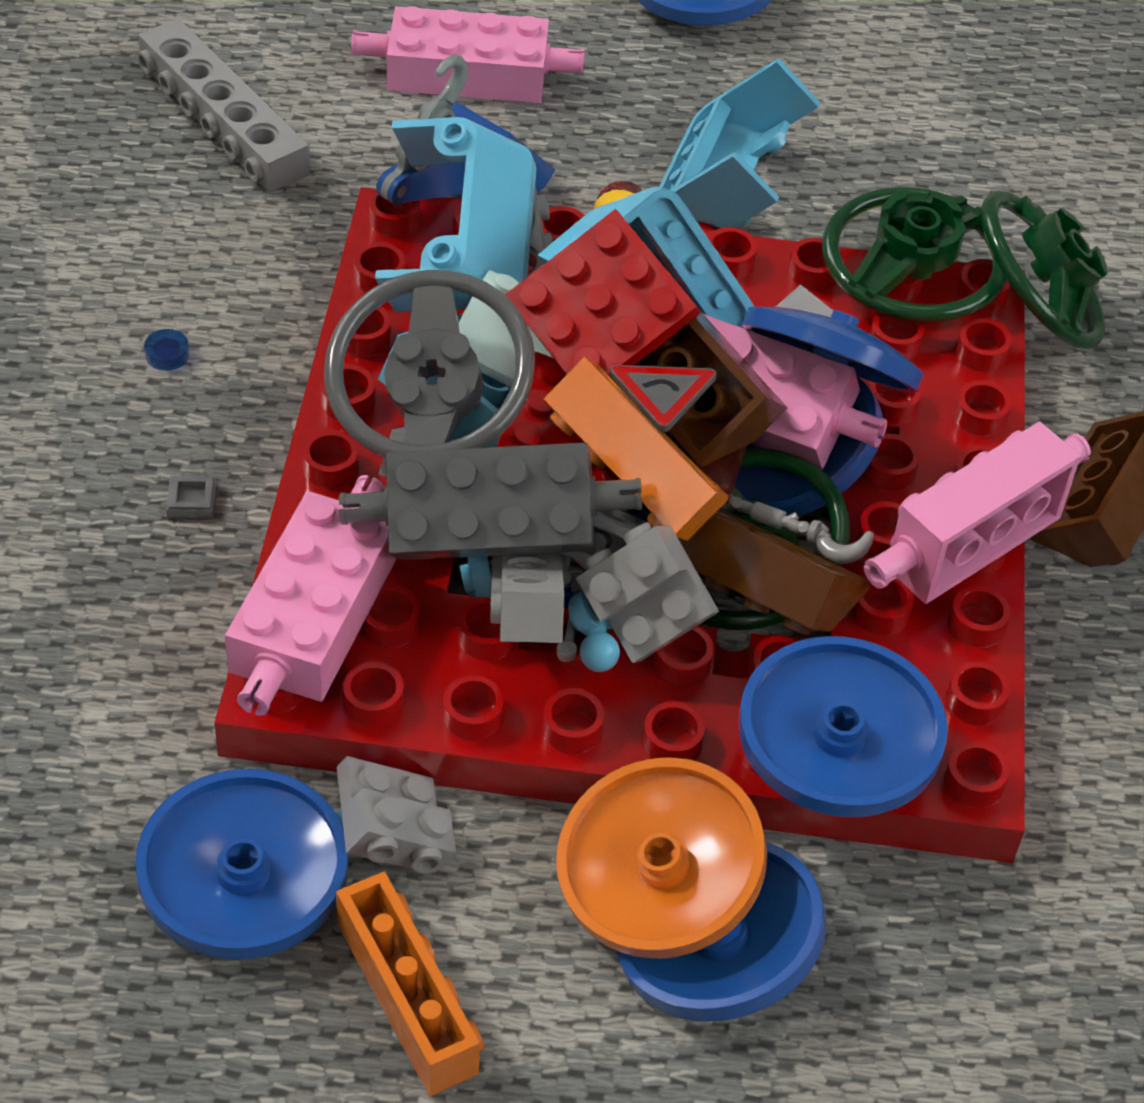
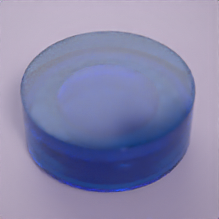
M158 330L150 334L145 340L146 360L155 369L163 371L175 370L182 367L189 359L188 339L177 330Z

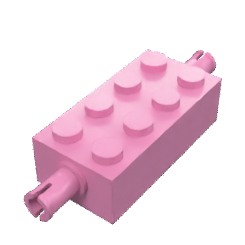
M395 6L391 30H388L387 34L353 30L351 39L352 56L386 57L388 91L440 95L452 75L453 67L448 69L441 77L436 75V70L447 57L459 55L464 58L468 68L467 80L459 96L542 103L545 74L548 75V71L579 73L583 75L585 49L550 47V43H547L549 19L535 18L533 16L497 15L495 13L459 12L457 10L422 9L415 6Z
M705 315L788 407L751 444L764 449L794 454L808 460L821 470H823L839 434L867 443L874 448L880 445L881 439L878 438V435L884 437L887 420L852 408L860 392L855 368Z
M1040 421L1023 432L1020 430L1015 431L1000 446L990 452L983 451L979 453L970 464L959 471L946 473L934 486L921 494L914 493L907 497L898 509L899 517L894 536L890 541L891 547L876 557L865 561L864 572L872 585L880 589L898 578L925 604L929 603L1061 518L1077 466L1089 459L1088 456L1091 454L1088 442L1081 435L1075 433L1062 440Z
M363 475L356 480L355 487L351 493L384 492L385 486L381 481L373 477L366 490L364 487L369 480V476ZM306 491L225 634L228 672L248 678L246 685L237 697V702L242 709L251 713L256 702H259L255 715H265L278 689L320 702L323 701L396 561V558L389 553L388 526H386L385 522L348 523L347 525H342L339 509L344 508L343 505H339V500Z

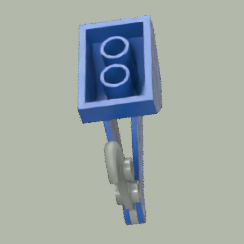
M451 55L443 60L436 70V75L441 77L448 69L453 67L452 75L440 95L435 99L427 100L422 105L418 119L463 117L526 146L508 131L456 102L467 80V63L459 55ZM399 143L396 149L398 164L384 171L376 184V193L394 205L463 194L466 162L411 165ZM529 149L536 164L535 187L538 193L546 187L555 169Z

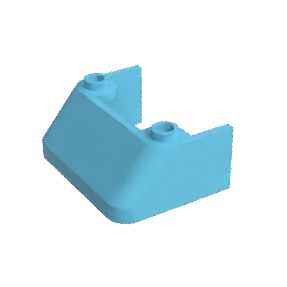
M779 58L706 104L694 116L659 187H664L677 193L697 222L718 228H742L754 215L777 203L779 196L754 171L759 157L766 153L772 155L779 151L787 141L785 135L790 125L819 108L821 102Z
M463 117L393 120L392 130L411 165L466 162L459 235L436 237L424 247L421 255L420 269L376 270L375 279L377 283L381 284L394 277L423 270L461 272L481 280L491 270L497 274L511 276L518 283L527 278L536 180V164L530 150L518 142ZM454 291L456 310H466L472 296ZM413 292L390 300L389 303L395 312H411Z
M651 187L591 210L538 254L540 260L546 263L616 209L704 315L743 328L742 323L748 308L754 307L680 196L664 187Z

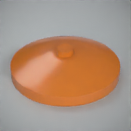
M654 758L634 762L609 773L580 797L570 811L560 833L556 855L557 875L562 893L572 914L579 924L596 940L611 949L635 957L671 958L696 952L717 942L743 920L754 905L764 882L767 868V846L756 808L743 789L731 778L717 769L700 762L681 758Z

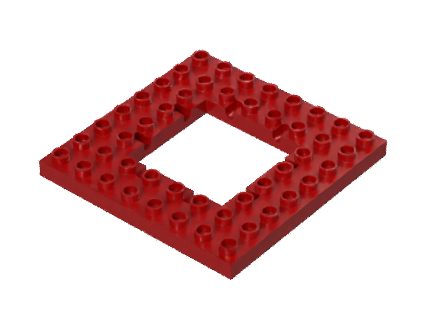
M360 187L252 586L306 491L339 500L340 493L351 494L356 480L363 475L369 476V480L364 487L366 490L373 477L377 478L387 487V478L379 475L384 457L371 452L352 438L341 426L329 404L324 381L326 352L332 334L344 314L360 297L379 285L375 279L376 270L420 269L422 251L431 240L439 236L459 235L462 199L438 197L394 205L378 195L375 188ZM566 206L549 208L550 220L542 221L544 234L552 233L554 242L585 215L574 208ZM734 227L719 228L715 231L703 230L754 307H776L799 285H802L832 310L841 311L858 318V328L893 347L924 373L917 393L905 392L861 379L877 399L883 418L887 420V428L884 437H881V443L867 469L842 493L850 517V544L858 541L866 531L874 533L873 542L868 552L861 559L853 563L844 564L843 568L868 579L864 572L865 561L876 557L891 547L890 541L894 536L899 517L898 509L907 497L914 493L921 494L934 486L946 473L959 471L970 464L979 453L983 451L990 452L1003 444L1015 431L1020 430L1023 432L1025 430V304L1009 282L1006 281L1001 292L991 303L968 316L942 322L901 320L865 307L840 288L832 278L824 262L821 238L791 241L752 236L750 233ZM839 247L841 258L853 275L869 250ZM976 259L968 263L955 261L952 266L939 272H933L932 276L926 280H917L909 275L886 297L906 303L922 305L945 304L964 299L974 294L987 282L992 271V260ZM528 266V274L531 273L535 269V267ZM389 301L372 312L359 326L347 348L343 367L345 390L353 409L365 424L387 438H390L392 429L405 427L404 417L392 405L386 385L379 381L378 378L397 335L409 331L411 312H395ZM457 310V315L464 313L465 310ZM1025 541L927 604L921 601L898 578L881 589L871 584L866 594L831 632L826 631V636L861 639L878 644L899 654L924 674L933 685L944 707L947 719V742L940 766L934 778L913 800L892 811L878 815L839 817L801 807L784 798L766 784L756 773L744 753L739 735L738 719L743 692L750 676L771 654L802 639L751 633L750 643L747 648L741 651H727L716 643L718 628L696 626L642 661L632 663L615 631L611 629L607 633L613 636L619 645V659L611 669L604 672H595L588 669L580 658V646L587 636L576 630L574 638L577 653L575 659L570 662H563L558 659L557 646L559 643L500 641L501 624H490L491 597L482 598L453 594L460 557L396 559L322 702L278 689L268 712L265 715L258 716L255 715V711L259 702H256L251 713L242 709L237 702V697L246 685L248 678L228 672L214 722L217 754L221 757L337 772V766L349 756L431 777L436 786L576 804L580 797L597 781L623 766L654 758L688 759L711 766L737 783L752 801L764 830L1013 863L1025 832ZM564 608L563 641L569 618V610Z

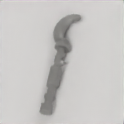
M722 489L729 497L728 501L721 508L727 509L730 507L738 512L747 513L751 519L774 528L781 529L785 527L792 532L804 534L807 536L808 543L817 544V548L823 557L833 563H853L861 559L872 545L873 532L866 531L855 543L848 545L839 544L831 539V534L828 533L829 528L822 521L813 520L811 524H808L806 521L799 522L796 512L787 516V513L783 510L760 502L750 503L742 500L740 497H734L732 492Z

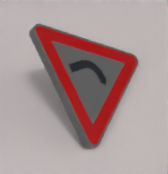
M613 365L610 368V376L659 431L667 432L716 380V371L709 368Z

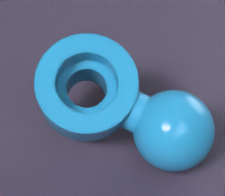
M488 556L467 557L468 564L460 565L465 592L468 593V596L491 597L492 573Z
M580 590L570 598L568 603L569 617L572 625L580 633L587 636L580 646V658L588 669L595 672H604L611 669L617 663L620 655L619 645L615 638L607 633L613 629L608 620L599 621L583 590Z

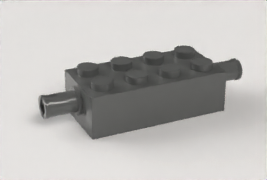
M588 443L386 453L387 487H384V492L340 493L339 505H343L344 508L339 509L341 524L385 522L386 526H388L389 553L397 560L595 551L594 516H597V511L642 510L641 478L596 481L595 476H592L591 451Z

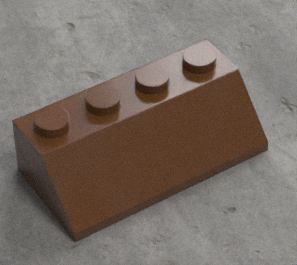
M700 311L701 314L634 366L709 368L716 371V380L669 430L696 463L704 467L754 442L788 407Z
M1144 411L1093 423L1084 437L1090 446L1091 454L1088 456L1089 459L1077 466L1061 518L1029 538L1030 540L1089 567L1105 564L1117 565L1126 561L1144 530Z
M721 508L688 541L677 537L695 570L705 575L702 580L704 585L724 594H729L730 589L744 595L742 604L767 615H769L772 609L785 616L783 621L785 626L805 635H810L812 629L831 632L871 586V582L868 579Z

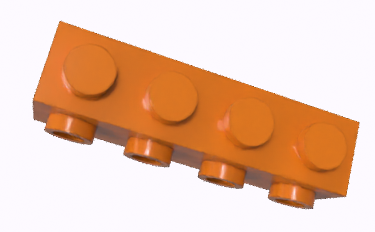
M585 356L544 398L555 410L550 416L553 422L568 436L571 437L576 432L585 443H588L591 451V461L598 468L604 470L608 466L619 477L618 480L641 478V498L644 505L652 512L647 517V520L653 527L671 525L677 537L688 541L728 501V498L664 432L659 431L619 385L599 365Z
M385 871L336 891L337 925L428 1096L431 1097L479 1075L480 1052L484 1050V1042L480 1031L474 1021L467 1020L464 1015L455 986L448 976L443 977L436 964L432 945L426 935H420L415 927L409 904L401 892L397 893Z

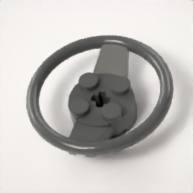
M423 270L406 273L389 279L369 290L348 309L339 321L326 352L324 365L326 394L335 417L347 433L363 447L386 458V453L484 448L511 426L525 405L534 378L535 350L529 328L519 310L506 295L489 283L468 274L449 270ZM454 291H458L485 303L502 319L514 344L516 368L510 391L497 412L478 429L451 441L455 427L459 425L458 420L468 415L473 407L476 409L479 406L484 389L477 355L471 348L467 337L460 333ZM413 292L409 333L403 334L395 340L393 351L388 356L384 371L386 389L392 405L404 417L405 443H401L377 433L357 415L345 390L343 367L350 341L363 321L386 302L400 295ZM435 375H441V377H444H437V384L428 385L426 381L428 378Z

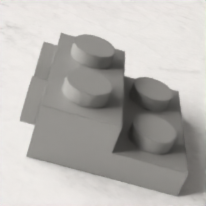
M649 522L635 527L623 536L626 546L615 553H612L610 548H607L592 555L583 562L587 571L576 577L599 621L608 620L632 663L642 661L719 613L718 608L671 525L652 528Z
M349 756L337 766L347 854L368 858L377 863L385 862L411 868L420 873L437 872L456 854L450 809L437 806L433 778Z

